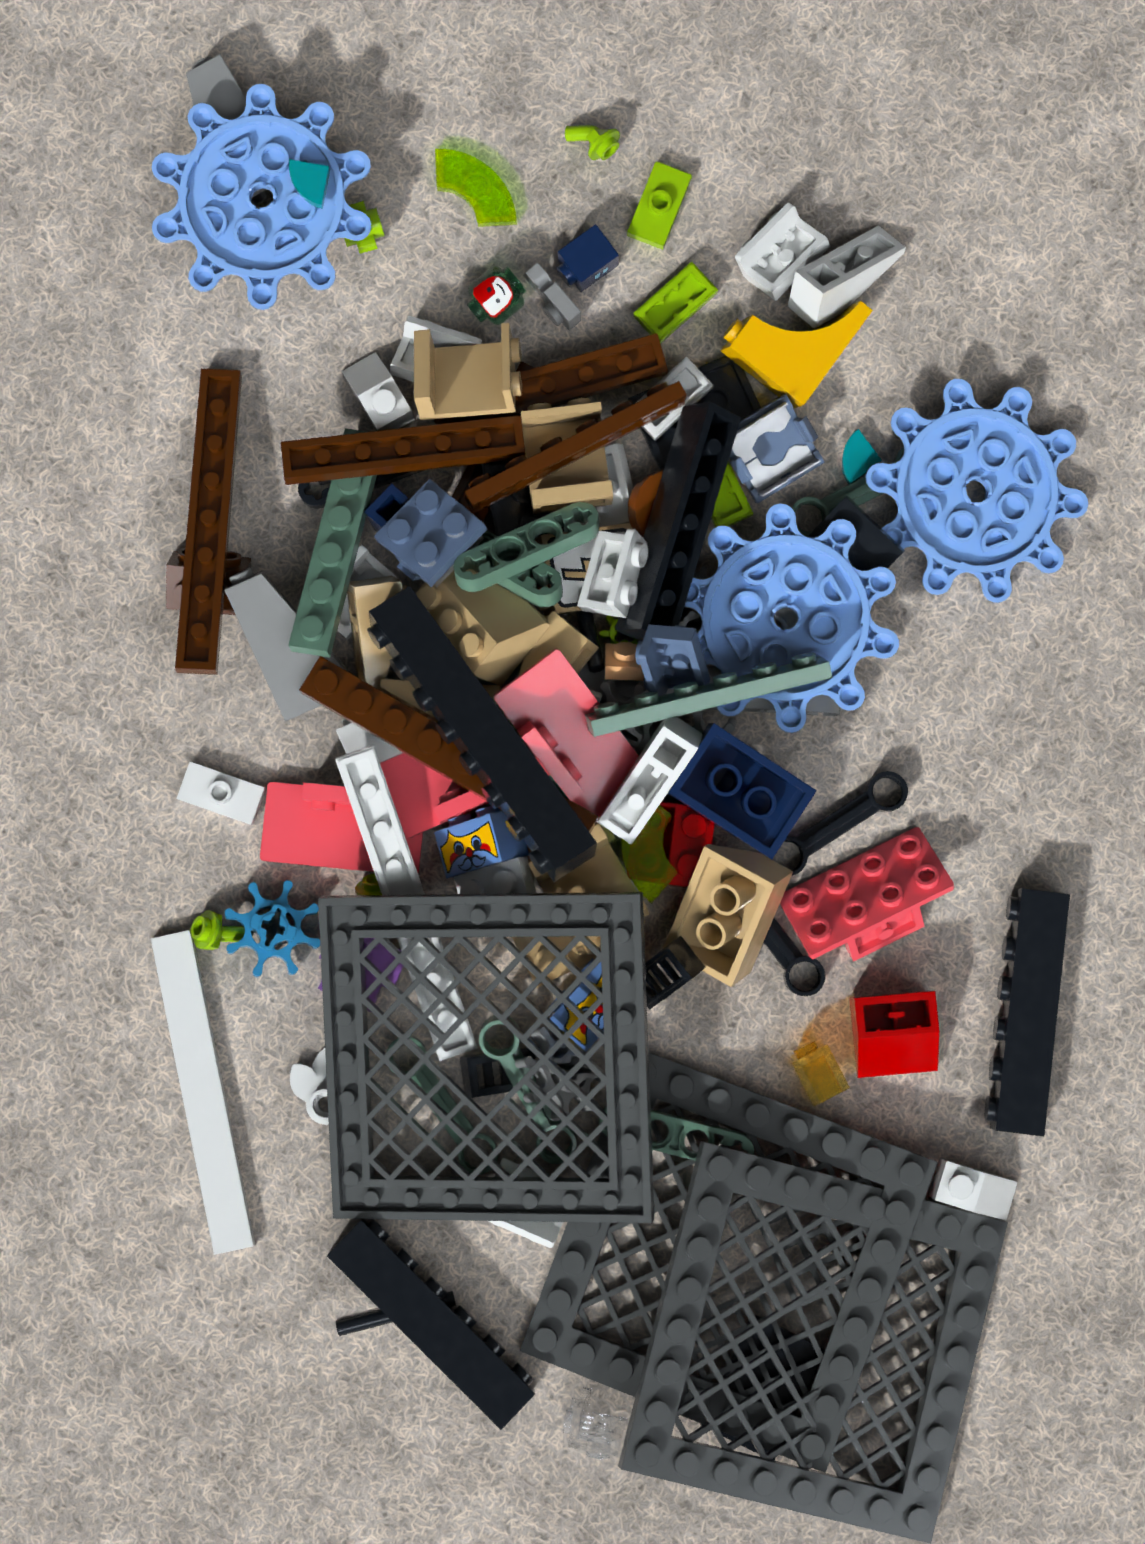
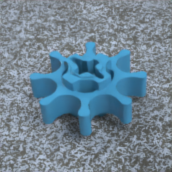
M290 880L284 882L281 896L272 901L262 898L257 884L252 882L248 885V891L254 898V908L245 914L237 913L231 908L225 910V918L227 920H237L243 925L245 930L243 938L238 942L228 944L226 951L232 955L240 948L247 947L253 949L258 956V963L252 972L254 977L258 978L262 975L264 962L273 957L282 959L286 963L288 974L295 975L298 967L293 963L290 956L293 947L299 944H307L313 949L320 947V939L309 938L301 930L302 920L306 916L317 914L319 907L316 903H313L301 911L291 908L287 900V896L293 887V883ZM264 909H271L269 912L263 915H258V913ZM280 912L279 928L284 930L283 935L276 934L271 940L270 945L265 946L267 930L261 926L262 924H270L271 920L274 919L275 913ZM286 915L292 918L294 926L289 924ZM252 931L256 933L260 941L259 943H256L252 938ZM282 943L288 944L287 946L279 950H275L274 948Z

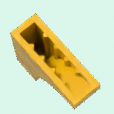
M862 301L851 304L829 325L812 331L780 329L761 321L754 315L742 321L737 318L724 333L723 338L727 342L720 351L778 397L786 394L793 408L805 405L873 310Z

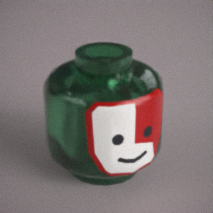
M491 266L469 284L468 292L472 300L467 303V306L481 323L488 318L493 324L501 325V323H504L524 306L523 294L527 290L508 266L503 270L498 266Z

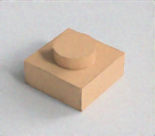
M630 642L605 643V680H644L641 665L636 663L635 658L637 644Z

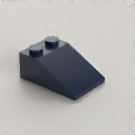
M708 723L702 733L698 750L673 784L668 794L763 855L773 859L817 790L715 723Z

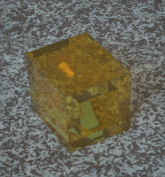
M814 1040L793 1051L796 1058L789 1061V1064L812 1106L815 1107L850 1088L828 1044L823 1043L817 1046Z

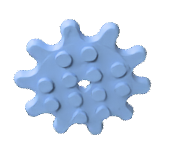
M256 84L248 90L245 111L236 119L228 120L222 118L209 104L199 103L194 105L189 110L188 123L197 137L195 148L186 155H175L165 152L154 158L152 162L154 176L159 181L175 187L178 193V202L171 211L155 218L152 224V232L156 239L163 243L187 240L195 245L197 259L189 271L188 278L195 290L200 292L210 291L224 276L237 275L246 282L247 297L250 304L256 309L266 310L275 304L278 283L288 274L302 276L316 290H326L334 284L336 279L335 270L326 256L329 244L338 238L360 241L365 239L371 231L370 218L365 213L351 208L345 201L347 187L351 183L365 178L370 172L371 163L368 156L362 151L353 150L346 153H336L328 148L325 137L334 122V113L328 104L324 102L312 103L301 116L288 119L281 116L277 111L276 97L272 88L265 84ZM289 159L329 166L330 174L323 209L312 206L296 191L289 173ZM259 189H267L273 194V202L266 207L256 208L251 202L254 192Z
M953 379L944 387V411L937 419H925L913 409L906 407L894 412L890 424L894 433L904 443V454L896 463H876L867 470L865 476L866 483L872 491L888 494L896 501L897 515L892 522L883 526L882 529L903 549L917 547L926 555L927 567L922 577V583L927 592L933 595L944 594L949 590L957 575L970 573L979 579L984 597L993 603H1000L1005 601L1011 594L1010 572L1017 563L1022 561L1029 562L1041 572L1048 574L1058 571L1063 565V552L1054 544L1050 536L1051 526L1059 518H1078L1084 515L1088 508L1086 495L1081 490L1063 486L1057 477V467L1063 459L1074 453L1076 439L1066 429H1058L1047 435H1039L1033 432L1027 421L1028 413L1032 406V397L1024 388L1013 387L1009 389L997 407L985 409L976 403L971 385L967 381ZM970 481L980 482L984 486L985 498L982 502H971V499L968 497L966 485Z
M779 503L773 505L768 510L765 533L757 540H743L732 528L725 525L718 526L709 533L708 546L716 555L718 568L716 573L710 578L692 579L684 606L694 609L701 616L702 625L697 635L706 665L716 666L722 674L736 672L738 677L753 673L752 667L759 664L775 662L778 667L792 663L791 658L796 655L815 653L816 657L820 656L829 661L833 677L717 706L718 711L722 715L734 717L740 714L751 700L764 698L774 706L776 722L779 728L785 732L794 733L803 728L806 722L807 703L815 696H829L840 708L847 711L856 710L863 704L865 692L854 675V668L857 662L867 656L887 659L892 657L899 648L897 635L889 629L876 625L870 614L873 603L879 598L889 595L894 590L896 580L894 574L888 568L876 567L868 571H861L851 565L848 559V552L855 541L856 529L850 521L845 519L835 520L821 536L815 538L806 537L797 528L794 510L787 504ZM789 608L796 613L798 621L794 627L782 630L776 625L774 616L780 609Z

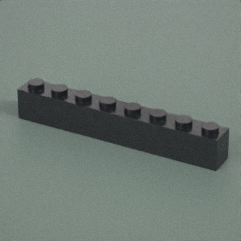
M410 586L369 611L370 627L367 628L370 638L378 649L385 647L392 657L390 664L397 676L402 681L408 679L415 689L412 693L420 708L424 712L430 710L438 720L435 726L443 740L447 744L453 742L461 752L458 756L466 772L470 776L476 774L484 784L482 792L489 804L494 809L500 807L508 818L505 820V823L512 836L518 842L523 839L532 851L529 853V857L538 872L542 875L547 872L553 882H556L594 857L597 847L596 840Z

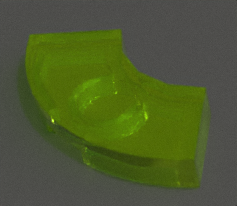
M435 149L437 191L453 193L464 199L475 212L478 227L517 225L516 211L510 192L501 178L488 165L460 151Z
M660 805L632 845L621 838L622 855L627 872L637 890L643 892V897L650 904L655 901L677 874L675 868L667 860L663 848L664 831L672 815Z

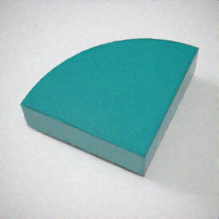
M289 159V173L296 191L309 204L323 209L330 174L329 166Z
M859 429L848 439L842 455V472L848 485L866 474L872 465L882 461Z

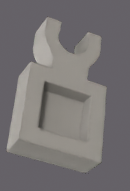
M536 263L526 272V281L544 299L546 305L543 307V310L556 326L563 323L570 331L581 322V311L559 285L550 279L539 263Z

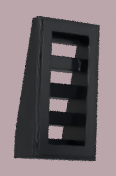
M679 936L645 962L646 982L656 994L654 996L646 986L647 1007L649 1010L706 968L682 936ZM666 957H668V959L672 962V964L681 974L680 977L672 968V966L668 963V961L665 959ZM658 963L667 973L670 979L673 981L672 983H670V981L667 979L664 973L657 966ZM649 970L652 971V973L655 975V977H656V978L659 980V982L662 984V986L664 987L663 990L660 988V986L657 984V982H656V981L653 979V977L650 975V973L648 972Z
M528 1047L520 1048L524 1057L531 1056L534 1060L537 1058ZM484 1053L460 1057L464 1091L471 1098L506 1093L513 1088L499 1060L492 1059ZM498 1061L501 1084L494 1083L492 1062ZM477 1064H482L485 1086H479Z

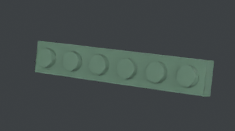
M345 428L343 435L365 433L367 431ZM377 475L331 480L288 644L292 652L331 657L367 517L364 511L370 505Z
M804 653L792 657V663L778 667L775 662L759 664L752 667L753 673L738 677L736 672L719 674L713 677L714 683L698 686L697 682H687L674 686L673 693L658 696V692L642 693L634 697L633 703L621 706L616 701L602 703L594 707L595 712L585 714L589 732L596 737L833 678L830 663L820 656L816 657L815 653Z

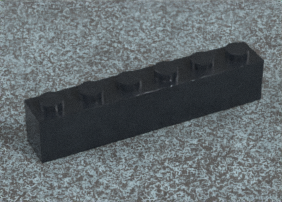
M712 402L688 405L682 408L643 536L648 546V559L645 566L640 569L637 579V598L635 603L630 606L627 618L619 617L615 628L616 631L638 641L644 639L648 624L677 626L680 623L741 420L740 416Z
M1021 888L1016 889L1015 897L1009 896L1007 901L1006 919L1012 920L1011 936H1005L1002 944V960H1008L1006 976H1000L997 990L998 1000H1003L1002 1016L995 1017L993 1027V1039L999 1040L998 1056H992L989 1064V1080L995 1081L993 1097L987 1096L984 1110L985 1120L990 1121V1129L995 1131L1043 1137L1045 1135L1070 894Z
M361 1219L327 1254V1257L502 1430L535 1395V1390L530 1386L535 1379L518 1362L512 1368L501 1357L506 1350L490 1334L483 1339L472 1328L477 1321L461 1305L454 1310L443 1299L448 1292L432 1276L425 1281L415 1271L419 1263L404 1248L396 1252L386 1242L390 1237L389 1233L376 1220L373 1219L368 1224L364 1219Z

